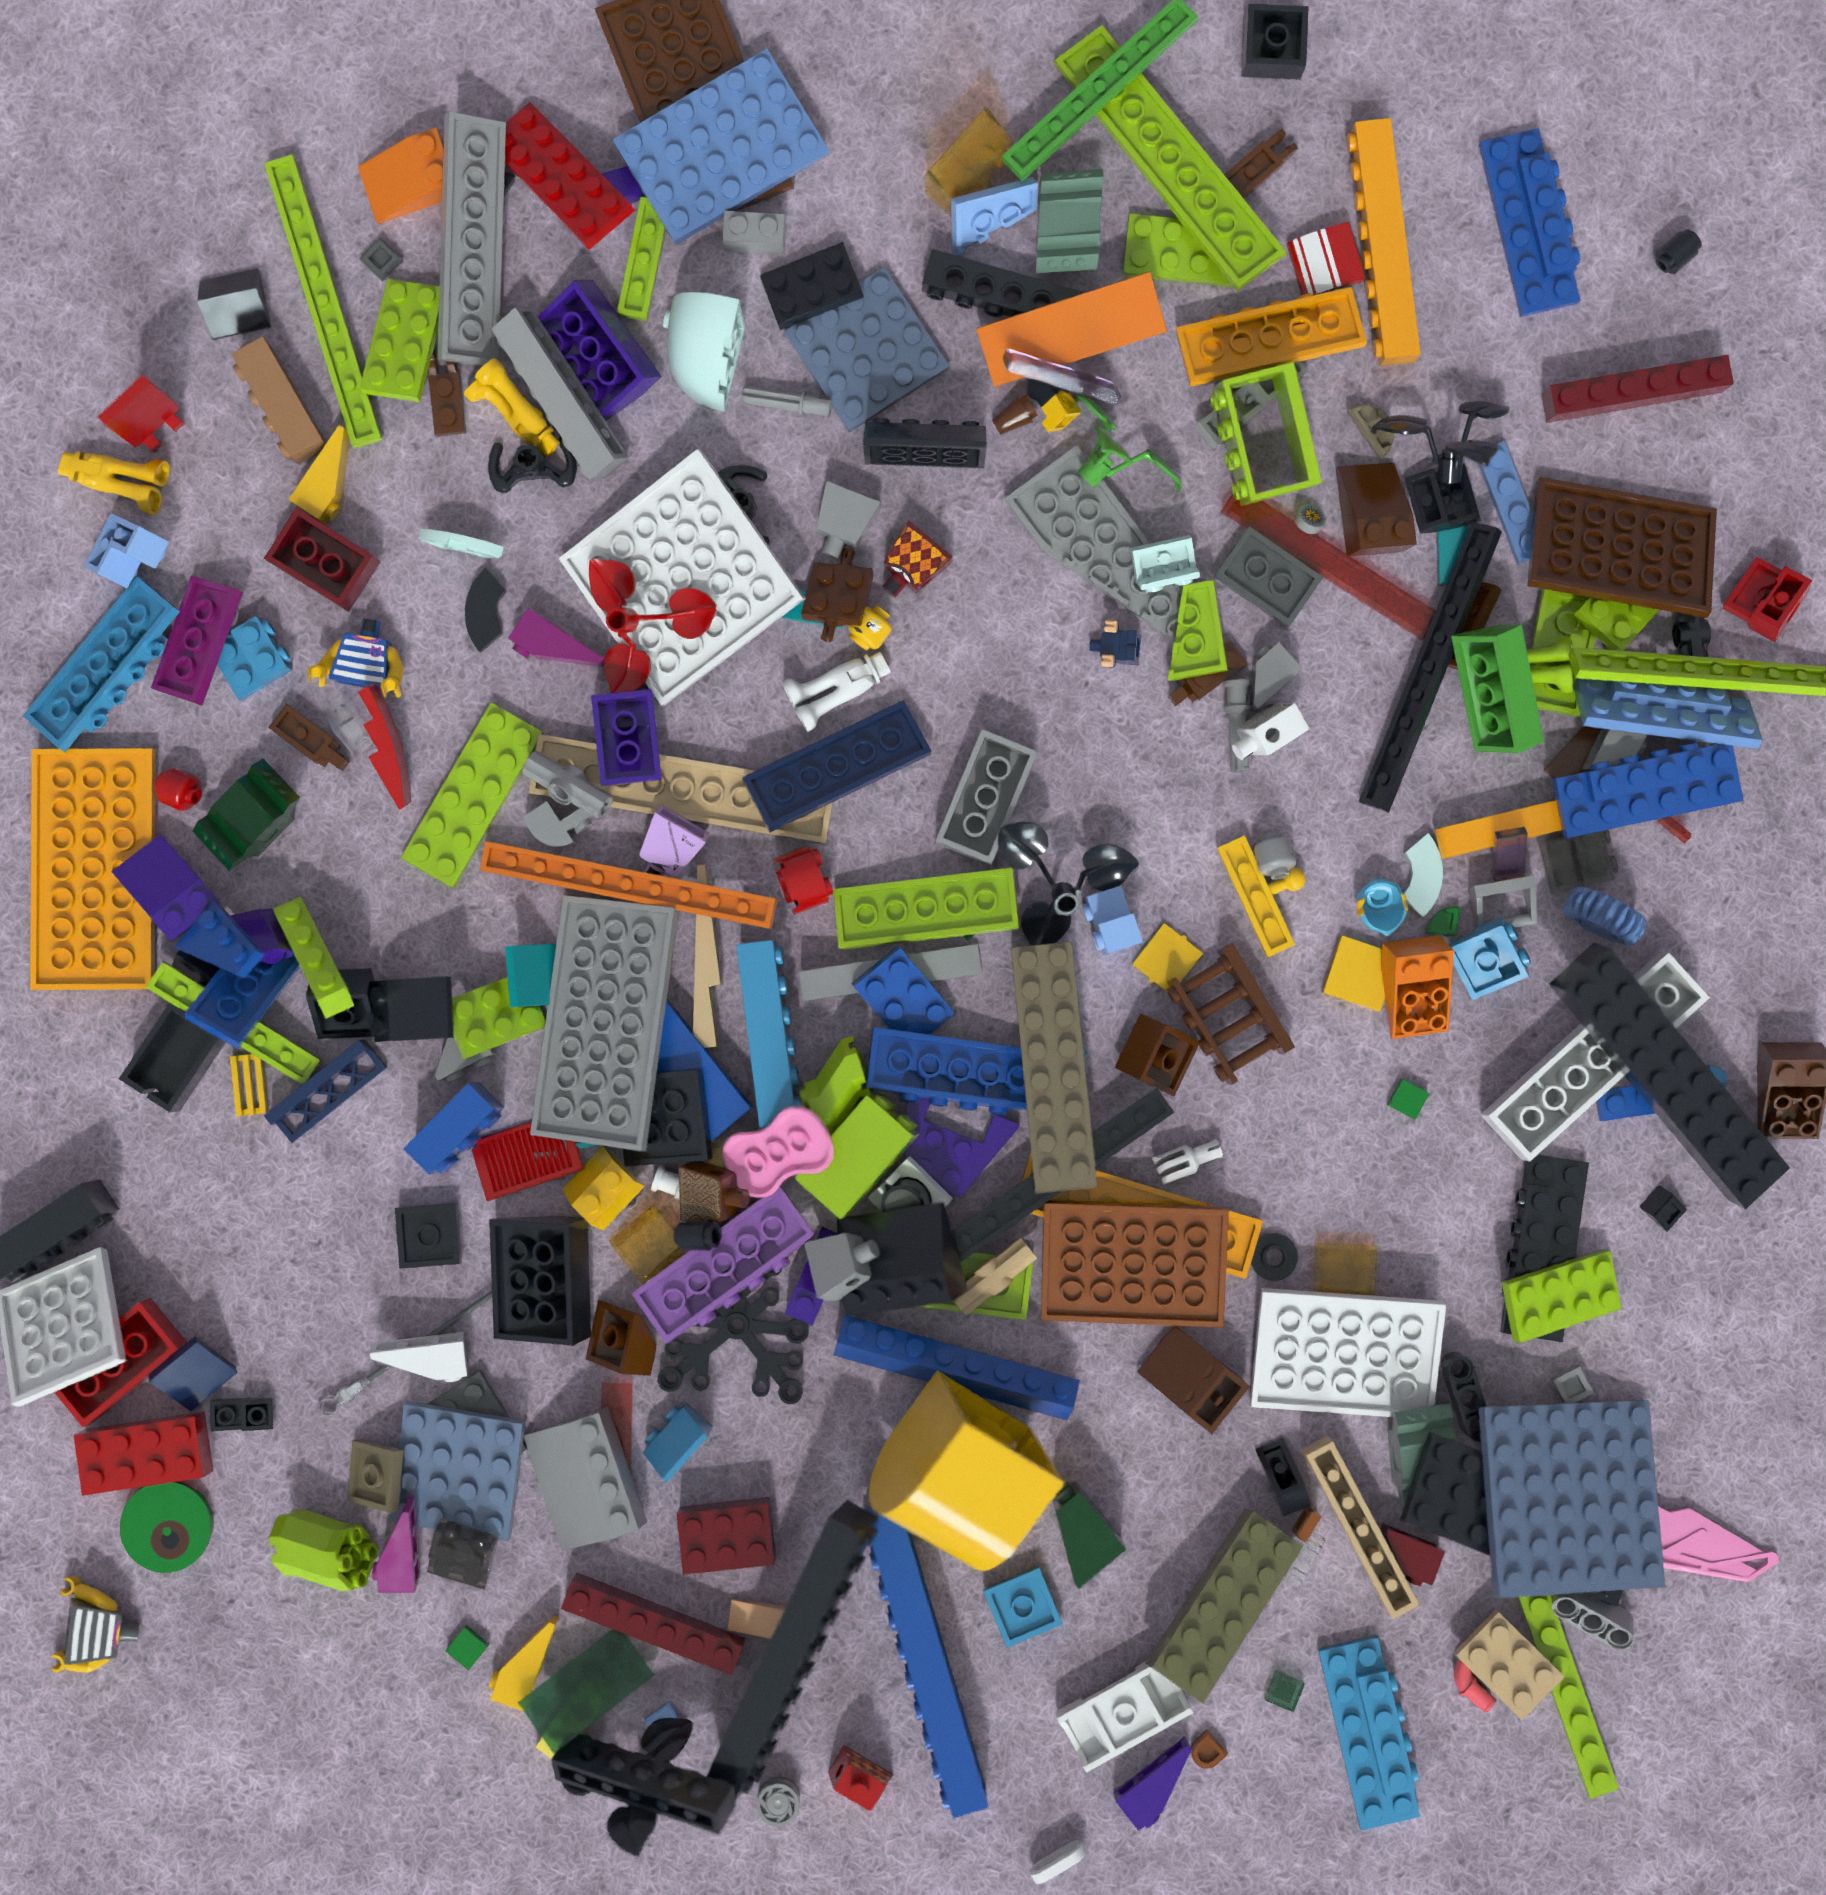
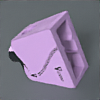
M659 805L652 818L639 854L641 858L649 862L644 873L662 876L664 872H667L676 877L704 846L710 833L666 807Z

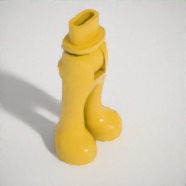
M497 358L488 361L478 370L475 375L477 380L466 389L463 395L471 402L482 399L491 402L521 440L527 444L535 445L548 458L560 444L552 434L553 428L551 425H547L546 420L543 418V413L536 407H533L513 384L501 362Z
M76 451L75 454L63 452L58 473L59 475L69 477V480L72 482H78L93 490L128 497L137 503L143 513L154 516L159 512L162 502L161 493L157 488L118 480L114 477L120 474L158 487H164L168 480L170 466L167 461L154 459L147 463H135L107 455Z

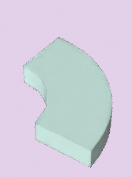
M420 529L418 538L422 542L442 549L461 551L483 558L502 557L504 548L484 540L431 529Z
M1429 833L1425 834L1404 852L1410 865L1411 876L1408 887L1404 890L1403 894L1406 895V902L1420 918H1423L1433 907L1440 893L1443 880L1441 855Z

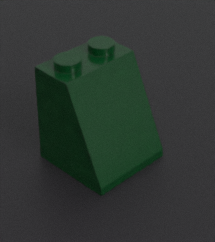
M1075 1480L1072 1484L1064 1483L1052 1501L1073 1580L1077 1588L1080 1589L1127 1549L1119 1533Z

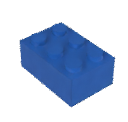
M480 1082L467 1083L403 1150L429 1175L437 1172L440 1174L444 1171L448 1172L460 1160L456 1155L460 1151L463 1152L466 1149H471L481 1138L478 1133L487 1127L490 1129L500 1120L502 1115L499 1112L504 1106Z

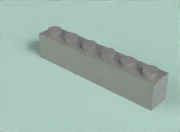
M530 306L512 309L491 329L497 337L498 345L506 351L513 362L515 371L527 383L531 396L542 406L548 422L556 428L562 437L563 445L579 463L578 467L582 474L588 477L589 480L605 478L626 461L629 456L533 308Z

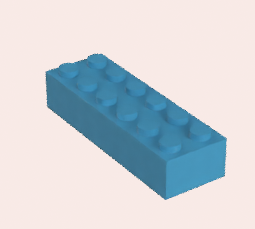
M774 940L736 945L760 1128L768 1127L778 1113L785 1108L803 1107L801 1097H796L795 1085L800 1084L798 1066L792 1067L791 1055L796 1054L794 1036L788 1037L787 1025L792 1024L790 1006L784 1007L783 995L788 994L787 979L784 976H780L779 965H784L783 949L781 946H776Z

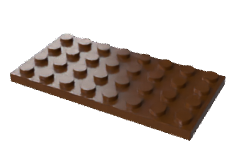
M615 0L594 8L639 123L744 62L720 0ZM791 178L781 182L734 211L744 209L794 189Z

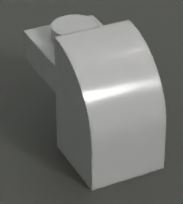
M546 801L521 818L533 836L540 842L554 848H568L577 844L571 833L575 831L579 834L592 825L590 820L595 817L579 808L561 820L552 804Z

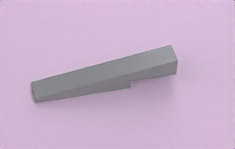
M978 944L907 955L929 982L983 974ZM880 959L798 971L803 1002L858 993L851 983Z

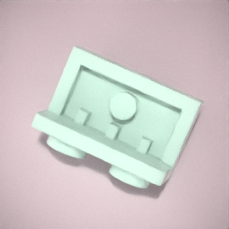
M1190 535L1130 548L1136 583L1141 590L1156 592L1162 590L1165 585L1174 583L1179 586L1192 583L1193 579L1200 578V571L1196 567L1193 542Z

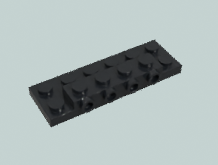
M1537 1155L1531 1161H1525L1522 1188L1517 1190L1515 1196V1205L1519 1207L1517 1219L1514 1218L1511 1224V1236L1514 1237L1513 1249L1509 1248L1506 1257V1265L1510 1267L1509 1276L1504 1281L1575 1258L1589 1162L1545 1155ZM1505 1302L1500 1332L1512 1334ZM1565 1328L1537 1338L1563 1342Z

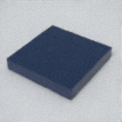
M194 1336L148 1374V1379L157 1388L189 1411H192L238 1372L231 1362Z

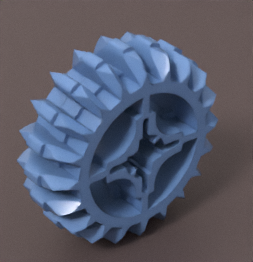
M1574 888L1572 893L1568 895L1563 908L1564 914L1577 925L1611 942L1625 946L1636 945L1643 936L1647 924L1646 919L1641 913L1636 912L1635 909L1607 894L1605 895L1590 888Z

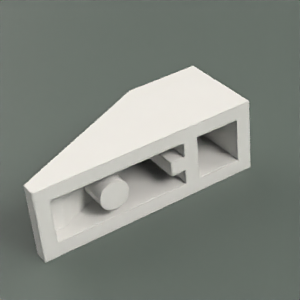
M464 1332L375 1342L371 1345L370 1358L378 1362L434 1380L444 1379L445 1382H455L467 1376L468 1362Z

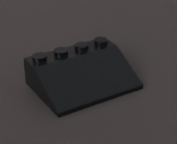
M874 418L872 422H865L863 450L866 465L984 468L987 449L986 426H980L979 422L964 421L962 425H950V422L946 420H934L932 424H920V421L916 419H904L902 423H890V420L886 418Z
M944 1202L848 1216L841 1220L837 1219V1235L849 1233L861 1237L863 1242L873 1240L879 1248V1256L868 1261L871 1271L870 1279L842 1297L847 1316L949 1303L968 1290Z
M570 1216L489 1219L494 1339L574 1346L590 1338L588 1222L583 1217Z

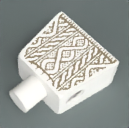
M1295 703L1269 704L1237 729L1241 740L1233 744L1232 749L1240 760H1244L1250 755H1270L1309 730V727Z

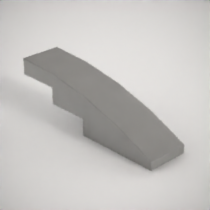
M1301 361L1294 363L1298 381L1309 372ZM1272 379L1242 386L1232 394L1240 429L1277 399ZM1212 411L1195 426L1213 450L1224 442L1220 440L1217 430V423H1221L1218 411Z

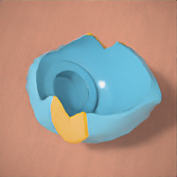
M1374 878L1357 894V914L1366 927L1389 936L1405 919L1406 912L1408 911L1406 895L1403 894L1402 888L1397 883L1388 881L1386 878Z

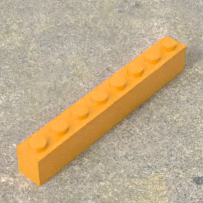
M1391 118L1358 121L1354 123L1350 133L1347 134L1346 142L1348 152H1353L1354 162L1350 165L1351 180L1356 181L1357 192L1354 193V207L1356 211L1360 210L1361 221L1358 222L1359 240H1364L1365 251L1361 253L1362 268L1368 271L1369 280L1365 281L1366 298L1371 299L1372 310H1369L1370 328H1375L1376 339H1373L1372 342L1374 358L1378 357L1379 366L1412 363L1418 359L1421 351Z

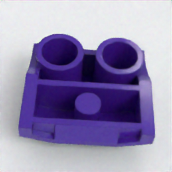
M272 908L230 915L265 954L259 962L275 964L283 956L285 958L292 957L293 951L283 936Z

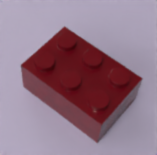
M297 507L264 557L266 561L347 612L351 610L380 564V561L375 556Z
M770 1497L679 1507L676 1517L683 1575L775 1564L776 1551Z

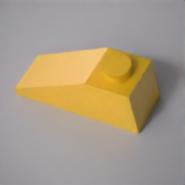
M338 425L288 499L295 506L326 525L328 520H334L341 509L339 504L343 496L350 438L348 432L340 425Z
M553 1615L504 1663L500 1671H494L488 1687L493 1689L490 1700L525 1712L559 1617Z

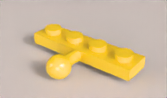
M1245 835L1216 848L1266 958L1294 946L1293 938L1273 895L1285 889L1290 891L1300 890L1306 882L1305 873L1300 868L1293 867L1288 871L1289 875L1287 877L1267 884L1264 876L1258 871L1255 856Z

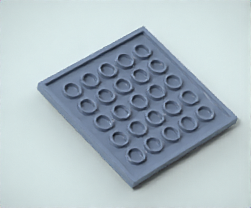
M1649 1400L1479 1407L1493 1597L1509 1598L1666 1587Z

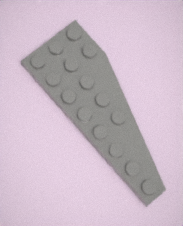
M1077 445L1005 497L1004 501L1041 550L1175 642L1183 586L1175 585V583L1169 584L1156 592H1146V590L1140 589L1135 579L1130 548L1151 543L1103 479L1094 488L1080 475L1078 469L1088 459Z

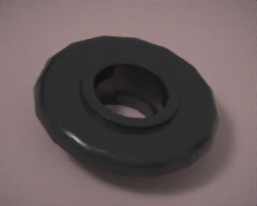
M1278 1233L1266 1234L1258 1238L1251 1265L1254 1271L1263 1279L1270 1281L1282 1280L1288 1277L1296 1267L1298 1261L1297 1249L1294 1243L1285 1235ZM1270 1249H1279L1283 1255L1280 1264L1276 1266L1268 1265L1266 1262L1267 1252Z

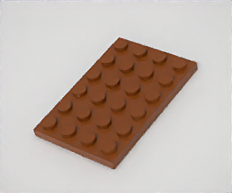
M1049 1200L1044 1203L1041 1321L1224 1328L1228 1207Z

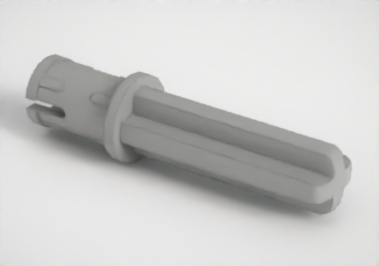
M745 386L742 394V400L745 404L797 411L802 416L804 413L830 417L832 410L831 397L807 395L806 391L798 394Z

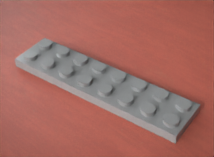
M450 111L444 115L437 360L483 366L493 358L499 360L497 337L491 329L500 321L506 122Z

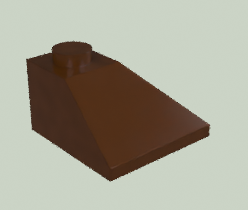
M598 1300L586 1360L620 1374L651 1376L657 1345L640 1314L606 1301Z

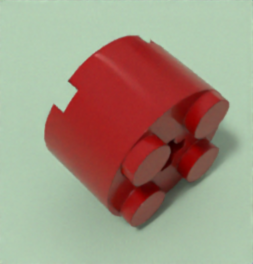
M804 846L773 858L774 865L780 864L781 869L776 872L784 897L788 904L794 902L796 908L791 910L794 915L829 902L828 896L834 894L829 878L822 877L819 867L823 865L817 848L811 850L809 846Z

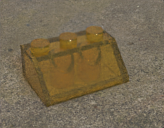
M986 106L925 174V195L950 217L951 198L974 193L977 189L983 190L992 178L990 174L996 167L1001 169L1005 166L1002 162V155L1011 148V139Z

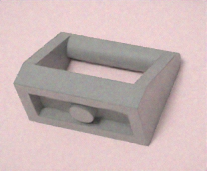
M1534 875L1468 887L1475 928L1493 921H1484L1483 897L1523 890L1527 914L1504 917L1505 923L1512 922L1515 928L1537 924V898Z

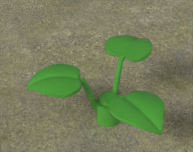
M1078 393L1073 397L1076 400L1083 401L1100 418L1104 427L1102 428L1098 424L1095 426L1099 440L1093 451L1088 455L1089 459L1078 469L1080 475L1095 488L1106 475L1111 478L1116 472L1141 459H1146L1155 463L1172 477L1177 493L1182 489L1179 477L1163 458L1148 448L1144 452L1130 458L1126 450L1118 442L1114 441L1113 437L1109 434L1111 428L1117 429L1109 414L1094 400L1082 393ZM1113 453L1124 459L1125 462L1111 469L1110 467L1114 462L1108 456Z

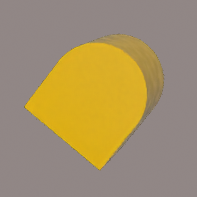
M937 1370L884 1444L871 1476L869 1501L871 1507L877 1513L968 1566L979 1571H985L999 1565L1016 1549L1063 1486L1064 1481L1030 1426Z

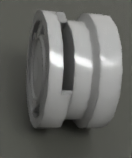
M779 1776L770 1778V1780L764 1783L759 1790L757 1799V1810L762 1820L771 1826L778 1827L787 1825L794 1820L800 1803L798 1787L794 1782L786 1779V1777Z

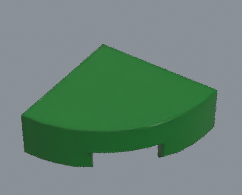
M1460 906L1444 908V910L1442 909V911L1440 910V912L1438 911L1429 920L1425 933L1456 937Z

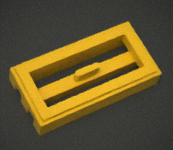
M253 1054L230 1056L236 1116L268 1113L263 1060ZM250 1060L255 1061L259 1108H255ZM240 1061L243 1063L247 1109H244Z

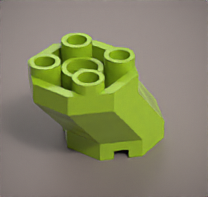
M855 1036L841 1039L817 1078L805 1082V1089L799 1091L804 1108H810L819 1116L831 1136L852 1113L859 1100L866 1095L872 1094V1089H865L864 1086L866 1084L867 1070L859 1048L852 1047V1044L857 1042Z
M293 1509L289 1511L290 1513H283L277 1516L269 1535L270 1546H275L276 1554H271V1561L284 1576H297L339 1591H351L367 1585L374 1560L378 1556V1546L375 1542H372V1537L360 1524H348L306 1509Z

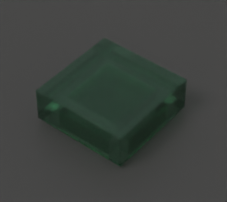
M1275 1670L1264 1699L1267 1702L1294 1712L1305 1683Z

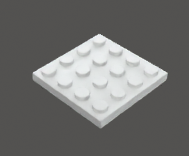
M98 1247L0 1290V1329L12 1405L20 1407L126 1361L109 1257L106 1249Z

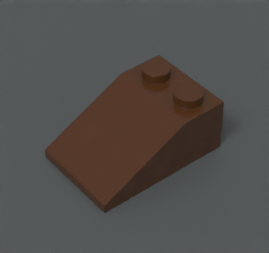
M1394 462L1336 467L1347 557L1404 552L1417 545L1413 513Z

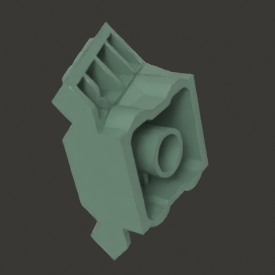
M1103 169L1041 174L1036 273L1098 269Z
M1450 1403L1394 1412L1393 1427L1387 1429L1392 1482L1398 1490L1402 1510L1428 1432H1433L1456 1441L1453 1429L1454 1415Z

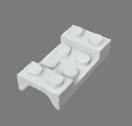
M1146 1661L1136 1666V1671L1088 1698L1083 1700L1081 1697L1055 1712L1059 1724L1068 1735L1086 1773L1193 1713L1183 1691L1145 1664Z

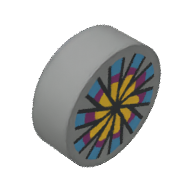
M1304 504L1295 513L1294 522L1303 532L1316 534L1324 526L1326 518L1323 512L1316 506Z

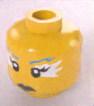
M877 605L873 609L866 606L861 626L847 625L850 632L848 637L866 651L869 648L878 649L892 631V626L887 621L890 615Z

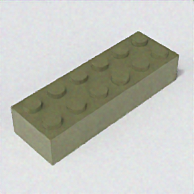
M1244 1509L1145 1664L1203 1704L1300 1553L1303 1545L1254 1510Z

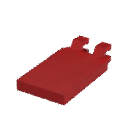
M143 374L97 416L106 427L135 448L144 443L153 452L163 445L153 436V433L164 423L175 432L184 425L181 419L175 415L179 406Z

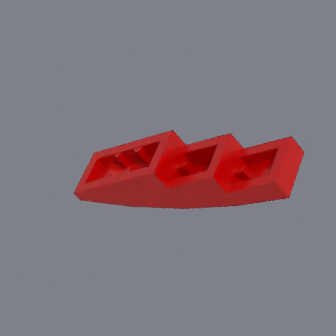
M375 682L358 691L373 717L372 720L364 723L363 726L378 750L368 758L400 810L411 803L408 769L402 743L391 712Z

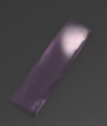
M1006 349L1002 358L1009 372L1117 405L1121 395L1115 382L1011 349Z

